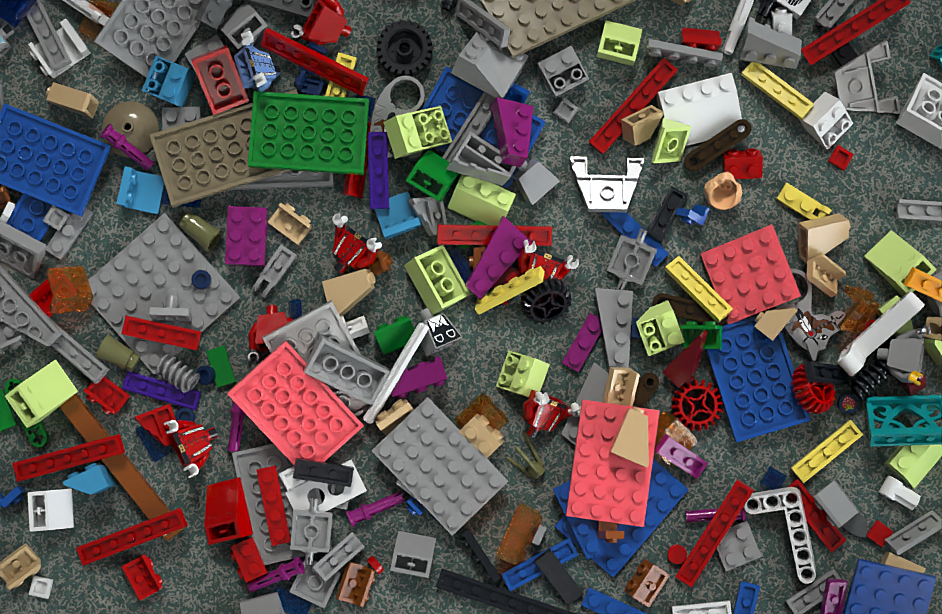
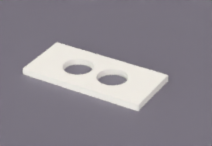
M349 460L341 464L353 466L354 471L351 487L345 486L343 493L340 495H332L328 491L327 483L307 481L285 492L293 510L309 509L308 493L313 488H319L324 492L325 498L323 503L317 505V510L326 512L366 492L367 490L353 461Z

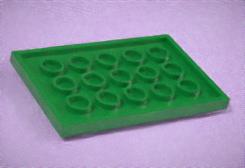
M254 91L247 166L249 168L364 175L369 99Z

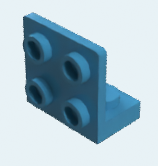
M125 166L116 204L124 208L158 214L165 186L163 177L139 172Z
M409 192L390 197V209H375L385 240L421 228L419 218L409 203L411 199Z

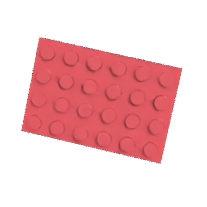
M285 340L230 389L227 394L293 465H295L296 458L325 462L364 425L326 383L303 372L307 363Z
M582 399L566 516L644 527L660 410L640 408L644 410V415L648 416L649 465L646 468L609 452L627 408L633 409V407Z

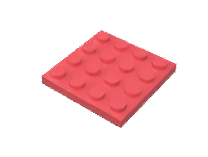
M772 224L701 253L715 292L733 308L732 312L728 314V324L801 297Z

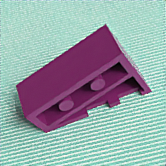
M497 97L490 109L494 116V127L497 130V141L502 163L521 167L528 158L534 106Z
M440 356L433 360L405 368L391 392L392 397H397V400L408 397V393L415 391L416 394L427 390L426 387L433 385L434 388L445 385L444 381L448 379Z

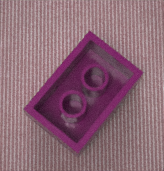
M228 206L226 265L245 267L266 266L269 210L267 208Z

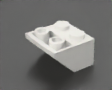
M824 92L814 102L813 108L800 120L805 130L826 150L853 124L840 99L827 92Z
M72 489L28 492L30 531L74 527Z

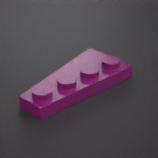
M505 216L501 217L498 227L494 230L491 240L465 284L478 299L483 297L519 257L522 249L525 248L524 240H528L529 244L531 243Z

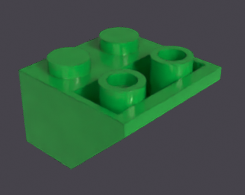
M428 149L416 163L406 182L435 200L442 202L459 173L447 170L446 168L450 162Z
M403 315L394 319L395 323L391 325L384 323L376 327L377 331H374V335L384 355L406 346L415 330L410 317L406 318Z

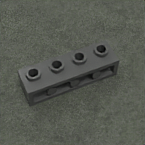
M203 0L194 20L211 29L221 27L225 19L223 16L226 10H229L232 6L233 0Z
M241 0L242 2L306 21L317 0Z

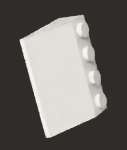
M732 73L663 90L656 95L659 110L663 111L662 119L665 118L691 126L686 146L705 142L735 121L742 119ZM743 126L738 127L739 132L744 131Z
M923 73L902 109L896 124L942 149V83Z

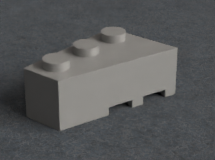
M749 17L741 43L740 60L796 69L801 57L802 40L783 31L777 32L770 29V25H761L755 22L754 18Z
M470 131L462 140L446 169L503 186L513 174L516 166L502 163L500 150Z

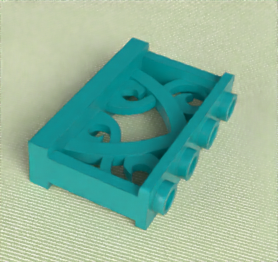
M942 395L874 396L866 398L865 411L870 447L942 444V427H938L935 423L939 420L942 421ZM934 410H939L940 413L937 416L930 417L933 415ZM907 411L921 420L917 421L912 428H906L902 423L894 419ZM873 412H879V415L885 419L878 418ZM874 422L882 424L881 428L875 429Z

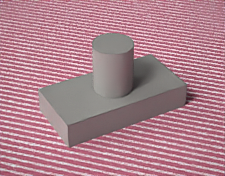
M169 295L166 296L165 308L150 307L149 315L152 321L191 322V312L189 308H177L178 297Z

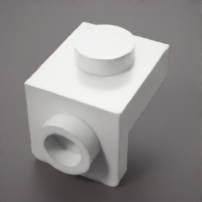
M777 7L775 10H771L772 29L792 35V13L785 7Z
M343 315L340 316L352 339L370 333L364 316L348 322L345 321Z

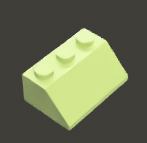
M462 174L447 208L474 221H481L487 225H499L501 217L507 216L516 194L493 183Z
M444 245L423 253L404 265L432 315L471 295Z
M942 444L898 446L884 464L915 489L941 458Z

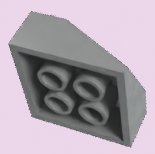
M477 31L459 54L451 73L489 95L503 99L522 72L529 56L523 53L515 58H511L505 47H499Z

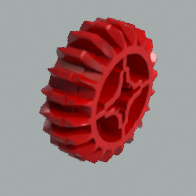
M804 364L793 370V375L791 376L793 380L791 382L793 386L792 391L795 394L794 398L798 400V405L801 404L803 410H806L807 413L819 414L826 412L833 406V401H835L834 394H836L833 389L835 385L807 382Z
M694 379L693 386L689 383L686 385L687 388L682 385L680 387L682 392L677 390L674 392L679 397L671 399L673 402H677V405L671 406V409L677 408L678 411L674 412L673 416L680 415L677 423L684 420L685 422L682 427L686 428L690 424V431L694 430L695 425L697 431H701V425H703L705 430L709 429L708 422L714 426L715 422L712 419L720 420L716 412L723 413L722 409H718V406L723 405V402H717L721 395L715 396L714 394L718 389L710 390L712 383H708L705 387V380H701L700 385H698L697 379ZM693 389L702 390L696 399L686 394ZM707 394L712 401V411L705 405ZM683 400L690 407L687 416L684 414L682 409ZM698 400H700L699 405L703 409L698 408L697 410H695V405L693 404V401L698 402ZM698 412L708 415L706 419L699 422L692 420Z

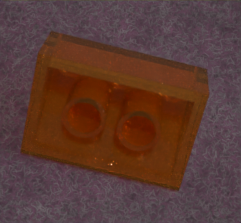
M519 502L495 556L514 565H517L518 561L522 563L526 552L523 550L526 544H531L534 534H532L534 526L538 527L542 520L541 512Z

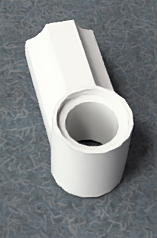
M889 475L879 490L881 495H886V498L892 501L895 500L910 510H913L918 505L921 497L903 486L902 482Z

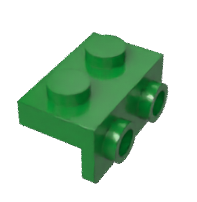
M686 322V325H680V329H683V339L685 341L683 349L692 343L704 330L708 334L703 349H722V326L716 325V322H704V325H697V322Z

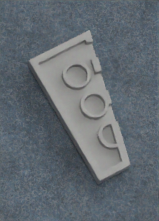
M594 288L608 367H629L633 291Z
M595 362L575 402L579 407L581 406L582 399L597 402L603 401L609 373ZM572 415L567 419L561 434L576 445L579 417Z

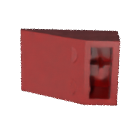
M240 477L207 485L204 527L208 545L253 534Z

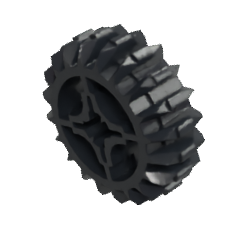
M550 276L546 280L543 278L542 283L524 291V295L520 296V306L523 314L529 321H533L535 324L540 322L542 325L545 322L550 324L552 320L557 321L559 316L564 317L563 312H568V307L571 306L572 300L570 289L566 286L565 282L557 277L552 279Z

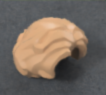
M724 172L706 182L703 194L708 204L716 209L725 211L740 203L742 190L741 185L735 181L733 175L729 172Z

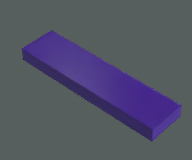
M368 132L370 209H390L387 132Z
M128 370L122 386L124 390L195 411L197 410L202 393L193 389L183 393L174 384Z

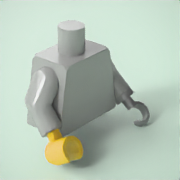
M924 325L922 328L897 336L896 339L890 341L889 349L878 348L877 359L887 360L888 369L899 381L920 385L921 383L917 379H920V376L923 377L921 367L925 342L922 337H924L925 333L927 335L931 333V327Z

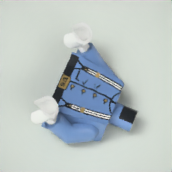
M251 31L241 34L244 48L234 56L243 88H256L257 91L263 92L279 76L280 67L273 65L271 56L268 53L262 52L253 46L254 38Z

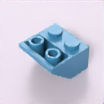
M155 56L141 91L177 106L184 107L197 74L193 70Z
M93 463L85 467L86 471L74 472L67 476L68 480L63 481L65 486L90 495L99 494L116 486L108 467L100 463Z

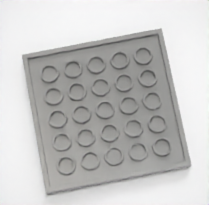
M166 213L161 215L79 288L80 292L118 335L134 350V353L140 355L142 362L153 374H156L157 365L165 355L170 354V360L184 348L121 334L126 315L152 321L149 315L150 307L165 308L166 296L173 295L178 297L177 308H189L191 322H155L203 332L241 299ZM205 270L211 275L212 282L207 289L200 290L192 284V275L196 271Z

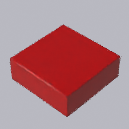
M837 145L827 162L844 171L854 154Z
M876 520L866 533V536L880 547H883L885 539L891 536L893 531Z

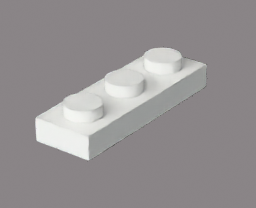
M729 600L671 606L672 614H732Z

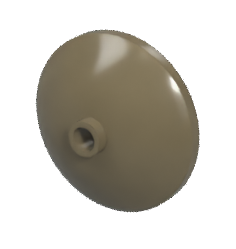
M127 101L114 106L106 114L102 124V131L108 124H112V128L120 134H124L126 140L143 154H146L153 148L150 134L159 132V123L153 111L146 105L134 101ZM127 124H131L130 130H125ZM103 138L106 144L113 146L110 142ZM111 147V151H113L115 154L122 157L130 158L119 148L114 149L113 147Z

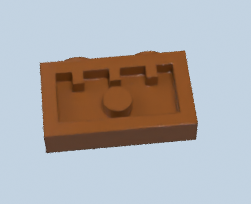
M644 559L639 564L632 579L628 581L624 592L649 608L670 575Z

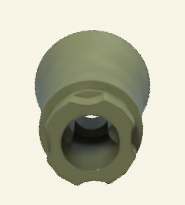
M192 212L185 214L179 223L180 228L192 237L206 252H210L223 236L222 230L212 226Z
M110 334L106 335L95 355L96 358L110 362L130 372L134 370L140 359L139 354L134 353V350L126 347Z

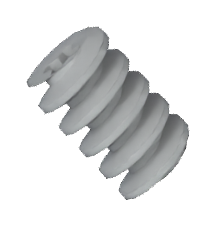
M170 354L165 355L157 365L156 374L162 376L164 380H168L170 384H174L176 388H180L183 393L192 390L199 381L200 374L194 375L193 369L188 371L187 365L181 368V361L175 364V357L169 360Z

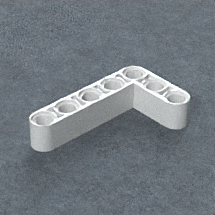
M911 290L907 292L846 347L847 349L840 353L837 363L850 376L856 374L863 367L866 357L918 313L925 304Z
M786 487L752 493L744 505L747 513L758 514L785 510L798 578L805 584L812 583L816 577V565L800 491L795 487ZM793 493L797 496V500L789 501L786 496ZM773 496L778 502L770 504L767 498ZM756 500L758 502V506L751 507L748 504V501ZM797 512L800 514L801 518L799 520H794L791 518L790 514ZM797 531H801L804 533L805 537L802 539H798L795 537L794 533ZM801 550H805L808 552L809 555L805 558H802L799 556L798 552ZM804 569H809L812 571L813 574L811 576H805L803 575L802 571Z

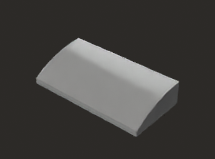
M0 221V262L34 279L42 263L47 245Z
M322 335L319 336L303 371L370 405L374 403L390 374V370L387 367Z

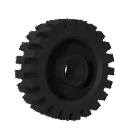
M399 20V22H392L390 26L387 25L385 30H382L377 40L376 50L379 62L388 73L396 77H414V75H419L429 65L433 46L430 35L423 26L416 22L413 23L411 20ZM406 45L410 50L407 53H402L399 50L400 47Z

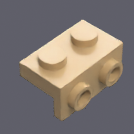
M280 203L278 205L279 208L270 218L268 224L299 246L312 229V226L309 224L311 221L304 215L298 216L294 213L295 209L288 203L285 205Z
M824 254L808 260L806 273L808 281L828 296H836L837 280L846 276V271Z
M610 367L602 402L633 406L639 383V373L629 367Z
M406 398L400 399L389 410L378 414L375 423L384 435H387L414 409Z
M477 413L459 433L488 458L504 442L502 439L503 435L489 425L490 422L485 416H480Z
M25 543L0 561V576L7 583V588L9 590L13 587L16 588L28 576L35 575L40 570L41 560Z

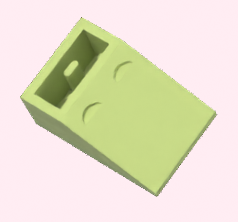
M441 106L397 115L384 122L395 159L452 143Z
M892 230L863 256L902 297L910 290L912 292L915 291L903 284L912 267L929 275H932L937 270L921 253Z
M54 360L16 386L5 397L28 428L41 422L76 394L78 390L57 360Z

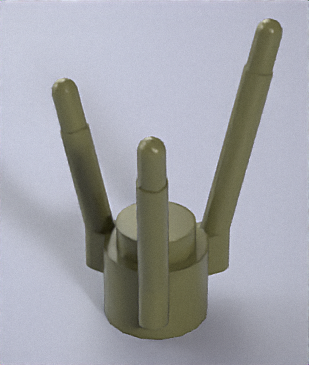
M523 431L522 434L536 461H530L518 446L515 449L528 464L526 466L527 469L510 457L506 459L524 472L528 478L531 476L535 480L545 472L544 463L538 456L526 431Z

